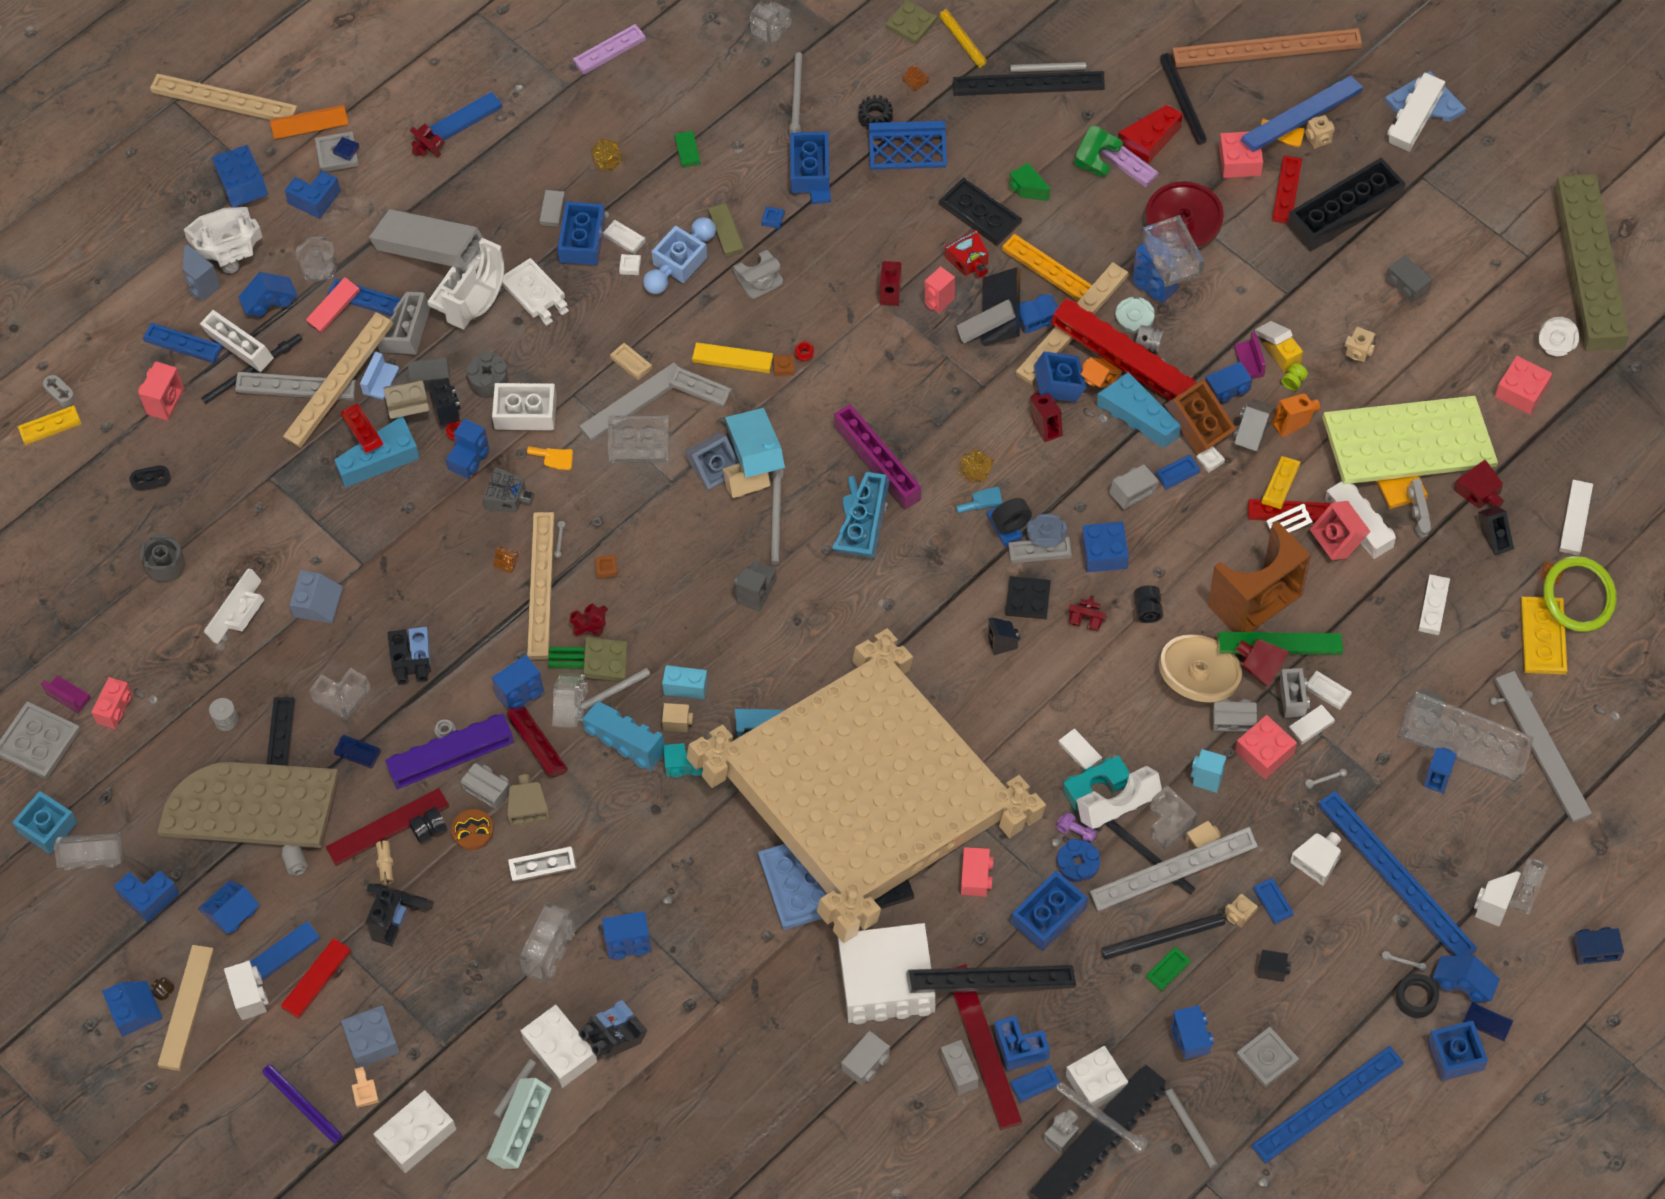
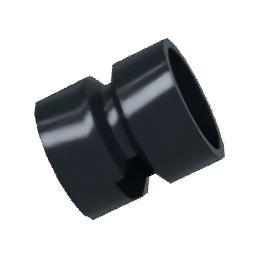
M1152 585L1137 588L1134 591L1137 620L1141 623H1154L1163 618V608L1160 603V589Z
M436 807L424 812V817L418 815L408 821L421 845L431 840L433 834L438 836L448 831Z

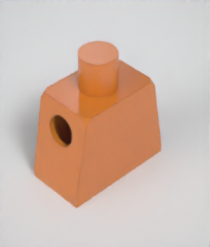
M1304 393L1279 401L1271 424L1279 435L1284 437L1307 426L1314 412L1320 410V403L1317 399L1310 400Z

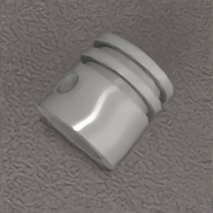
M1141 325L1136 343L1143 345L1147 351H1155L1158 354L1165 331L1162 330L1160 332L1159 329L1155 330V328Z
M218 698L211 703L209 713L215 727L220 731L232 730L238 723V715L232 701L226 698Z

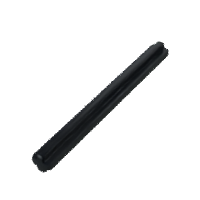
M1169 53L1162 54L1160 61L1197 144H1204L1207 141L1206 134Z
M1218 913L1102 947L1101 953L1103 958L1107 960L1223 926L1226 920L1223 913Z

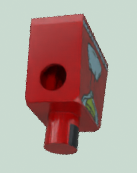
M977 230L945 245V258L963 275L967 276L975 272L978 277H983L987 274L988 269L985 266L988 264V251Z

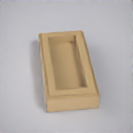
M625 343L610 354V358L638 381L652 369V365Z

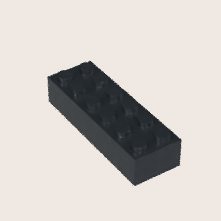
M1381 157L1291 210L1287 226L1312 251L1403 197L1405 182Z

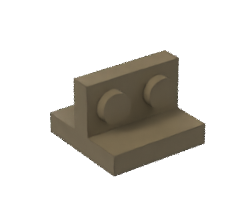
M423 379L383 387L390 419L429 411Z

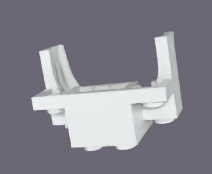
M484 238L480 240V249L466 268L462 269L452 266L428 300V306L445 313L448 323L463 330L470 320L476 319L491 307L503 281L504 261L501 246Z

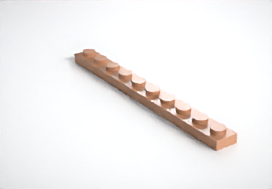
M1358 28L1173 48L1172 53L1175 67L1177 68L1361 48L1362 41Z

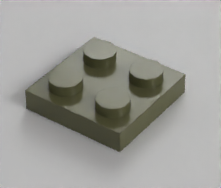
M906 0L887 21L885 27L887 30L917 45L937 22V16Z
M586 637L583 677L623 681L625 679L627 642Z

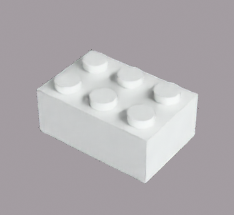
M495 383L492 413L494 429L554 430L557 399L555 384Z
M554 1005L520 1030L523 1041L562 1088L597 1063V1058L592 1052L590 1045L580 1038L579 1032L557 1005Z
M424 1090L374 1133V1137L379 1146L406 1174L456 1131V1127L450 1116Z

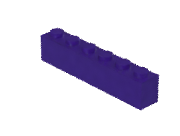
M502 713L500 715H492L480 723H472L462 730L452 731L442 738L432 739L429 743L422 746H414L402 754H394L385 761L396 790L513 744L514 740Z

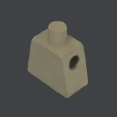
M528 774L518 776V785H513L509 788L508 820L510 826L550 820L540 783H531V778Z

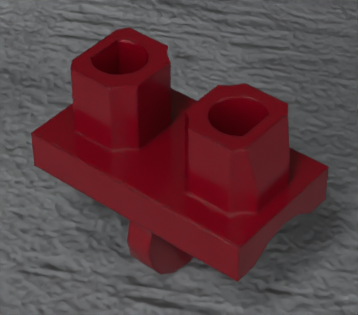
M425 123L418 129L412 127L409 130L415 136V139L418 140V142L413 141L411 143L413 146L412 153L415 156H426L428 153L426 149L437 158L441 155L439 149L445 142L437 134L428 140L427 138L433 131Z
M1090 595L1089 600H1080L1079 605L1087 606L1086 608L1070 604L1069 623L1071 625L1080 626L1082 618L1087 617L1090 618L1088 629L1099 631L1102 623L1106 622V613L1092 610V608L1100 609L1101 606L1100 603L1094 602V596Z
M592 603L587 605L583 615L578 610L573 611L569 619L574 625L573 633L576 636L585 632H592L595 635L603 633V626L606 625L605 613L608 612V608L605 605L598 608Z

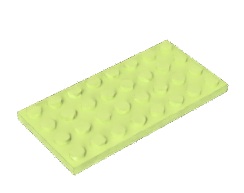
M1476 396L1324 412L1322 416L1343 484L1471 470L1484 459L1491 467H1496L1498 464Z

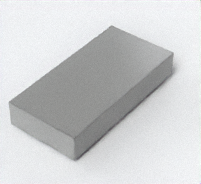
M545 191L539 221L540 225L559 227L565 192Z

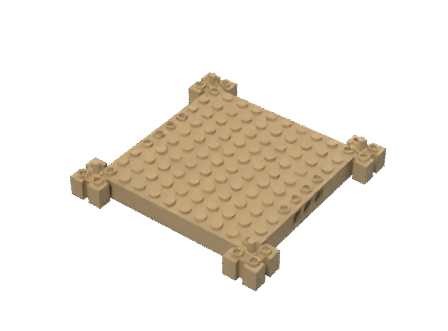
M888 628L875 635L873 642L866 640L855 647L852 661L858 668L732 741V734L724 725H721L709 732L708 740L702 736L690 743L687 752V759L696 770L701 767L703 768L702 777L711 788L725 781L727 775L826 891L827 895L820 898L817 913L827 924L832 921L835 923L833 932L843 943L858 934L859 926L866 930L878 922L881 908L874 901L876 898L999 821V827L1009 838L1013 837L1023 830L1025 822L1030 826L1040 820L1046 804L1036 793L1032 795L1028 793L1030 786L1020 775L1006 782L1004 786L905 676V673L910 671L913 656L904 646H896L898 639Z

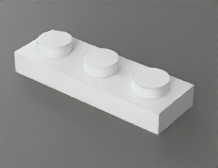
M1429 575L1418 631L1439 635L1450 578Z

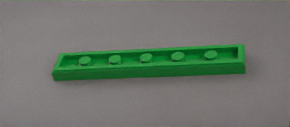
M1218 632L1217 634L1219 654H1240L1235 651L1240 640L1251 645L1255 639H1260L1287 650L1289 654L1342 655L1343 653L1341 633Z

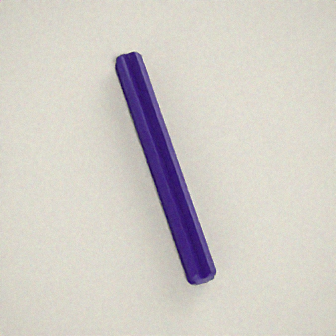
M271 1064L263 1069V1075L332 1143L336 1144L342 1139L341 1132Z

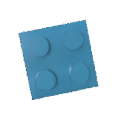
M41 791L36 794L12 822L18 834L48 854H51L78 823L70 810Z

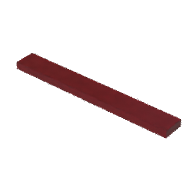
M964 964V965H960V966H957V967H954V968H968V967H967V964ZM952 992L1000 1130L1021 1125L1022 1120L977 992Z

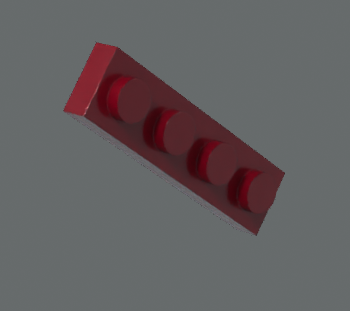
M525 707L510 708L506 714L522 735L523 740L529 745L534 756L538 758L544 770L549 776L564 775L568 770L567 766Z

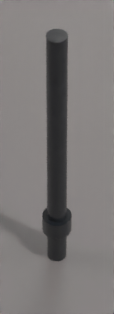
M298 333L289 340L279 343L278 347L270 352L273 359L282 353L286 354L291 350V347L302 341L303 339ZM250 365L241 372L253 373L257 369ZM237 374L201 397L202 402L207 404L234 386L237 381Z
M1113 819L1104 823L1154 865L1163 862ZM1184 878L1172 882L1176 886L1182 887L1190 895L1196 889Z

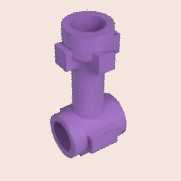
M1066 812L1063 816H1060L1057 821V829L1061 833L1067 834L1069 830L1083 835L1082 840L1086 842L1094 841L1097 830L1075 823L1076 818L1071 813Z

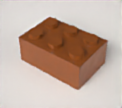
M1204 379L1193 384L1164 404L1171 416L1181 425V431L1197 455L1236 430V427Z

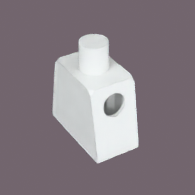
M1331 832L1326 839L1320 834H1315L1292 853L1290 863L1324 886L1339 860L1341 850L1336 846L1341 839L1334 832Z

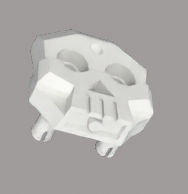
M247 207L223 208L198 217L184 229L186 239L192 248L206 260H217L220 267L227 265L228 262H235L236 259L241 260L243 257L252 256L254 244L263 238L260 226L255 219H250Z

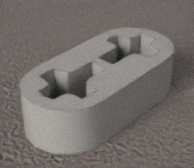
M50 375L44 379L43 387L46 393L60 406L68 407L74 403L75 396L72 389L59 377ZM50 384H53V385L56 384L57 388L55 389L53 386H49V385H50ZM63 393L65 396H69V397H68V398H65V397L62 398L61 394Z

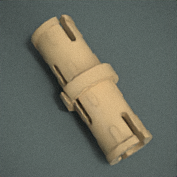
M379 841L376 843L378 853L376 864L380 872V884L387 885V880H389L390 885L394 882L392 866L394 864L390 856V842L382 841L383 846H381Z

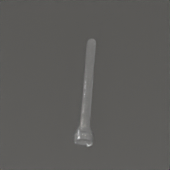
M1064 1083L1057 1084L1058 1091L1129 1142L1133 1152L1140 1155L1147 1147L1149 1140L1144 1136L1133 1135Z

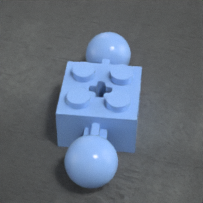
M706 217L696 219L691 226V235L675 225L651 251L653 265L658 267L659 270H650L644 276L643 285L649 293L660 294L664 292L668 286L667 277L669 275L684 284L706 260L707 248L703 242L711 240L716 232L715 224L711 219Z

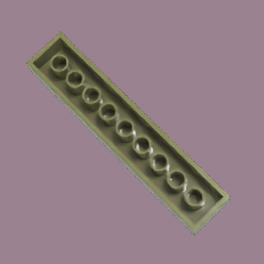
M1597 174L1558 176L1554 192L1585 351L1625 349L1629 334Z

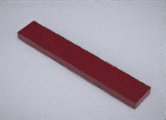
M440 788L333 842L326 846V850L335 866H338L376 846L377 842L380 841L382 843V841H386L411 828L408 822L410 819L418 815L424 817V812L433 807H436L440 813L449 808V804Z

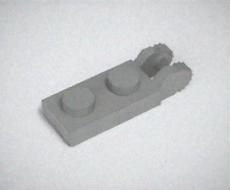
M1413 479L1409 487H1407V495L1409 499H1412V516L1417 520L1415 532H1417L1418 537L1426 538L1431 530L1428 508L1421 479Z

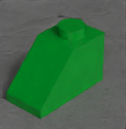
M1029 163L1009 173V188L1016 192L1019 197L1042 201L1050 200V187Z

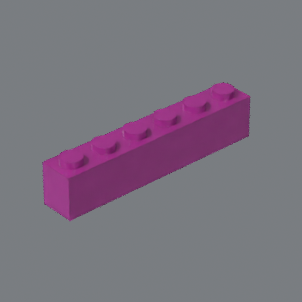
M849 404L834 413L835 428L874 473L887 475L890 479L888 490L901 506L907 509L920 501L921 486L853 406Z

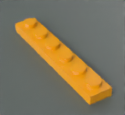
M1013 234L1002 246L1003 252L1077 301L1092 286L1016 234Z

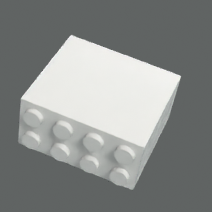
M925 923L858 931L855 937L845 943L838 937L848 1023L862 1024L869 1020L881 1022L893 1017L905 1019L910 1015L928 1016L935 1012V992L909 993L906 972L910 969H931Z

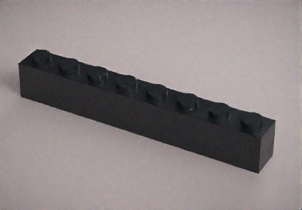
M1145 1064L1030 1191V1199H1066L1069 1195H1075L1080 1188L1079 1184L1083 1179L1088 1180L1095 1171L1093 1168L1098 1163L1102 1164L1108 1158V1151L1112 1147L1117 1148L1124 1139L1122 1136L1127 1131L1131 1132L1138 1123L1136 1120L1141 1115L1146 1116L1154 1100L1157 1099L1159 1101L1166 1093V1080Z

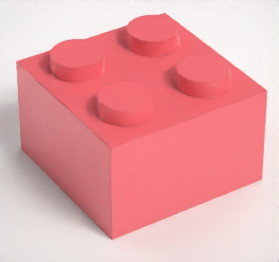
M1248 132L1220 134L1219 152L1223 178L1261 176L1263 167L1262 150L1259 149L1252 152L1240 141L1241 137Z
M1516 356L1498 384L1495 397L1531 415L1549 387L1553 373Z
M156 361L152 368H149L147 378L138 390L147 415L167 421L170 418L184 391L177 368Z
M1349 501L1332 502L1310 528V531L1331 560L1348 558L1371 532Z
M1266 715L1237 740L1235 752L1266 779L1295 754L1297 742Z

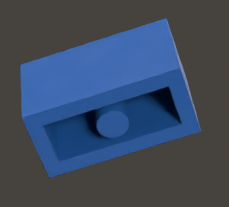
M1240 361L1206 376L1205 382L1219 403H1226L1233 397L1248 393L1251 390L1252 378Z
M1436 748L1424 787L1444 794L1456 760V753L1447 748Z

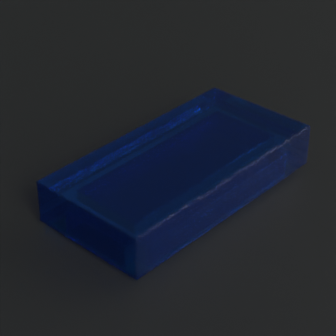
M342 735L334 750V755L371 769L381 753L380 748L346 735Z
M1473 1002L1464 1022L1473 1020L1477 1030L1503 1042L1514 1021Z

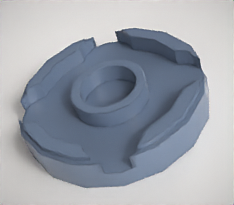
M1040 514L1036 516V519H1031L1027 524V537L1038 546L1050 547L1058 545L1067 536L1066 522L1060 520V517L1057 515Z

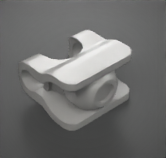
M768 250L758 253L760 263L754 267L745 266L742 262L733 266L735 278L751 299H755L784 283L783 278L778 273V270L781 268L780 263Z

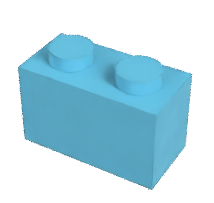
M666 665L662 682L664 695L705 700L708 686L707 670Z
M1202 749L1200 756H1195L1192 765L1191 777L1194 778L1193 786L1217 793L1224 773L1226 756Z

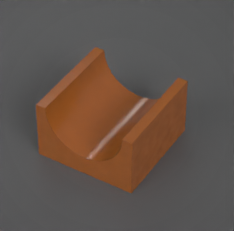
M1277 521L1271 525L1264 564L1265 569L1245 573L1230 569L1222 562L1214 566L1208 607L1232 632H1253L1303 596L1311 555Z

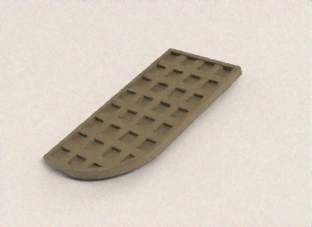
M220 762L206 766L189 775L172 791L165 803L157 833L160 837L321 848L339 778L338 769L236 762Z

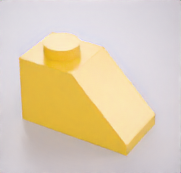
M1292 337L1277 345L1267 340L1263 342L1262 345L1284 373L1288 372L1289 367L1293 363L1301 365L1303 350Z

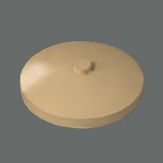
M1183 635L1176 637L1164 646L1159 658V669L1165 682L1177 693L1195 701L1217 702L1227 699L1235 693L1242 678V668L1235 654H1219L1218 641L1206 636Z

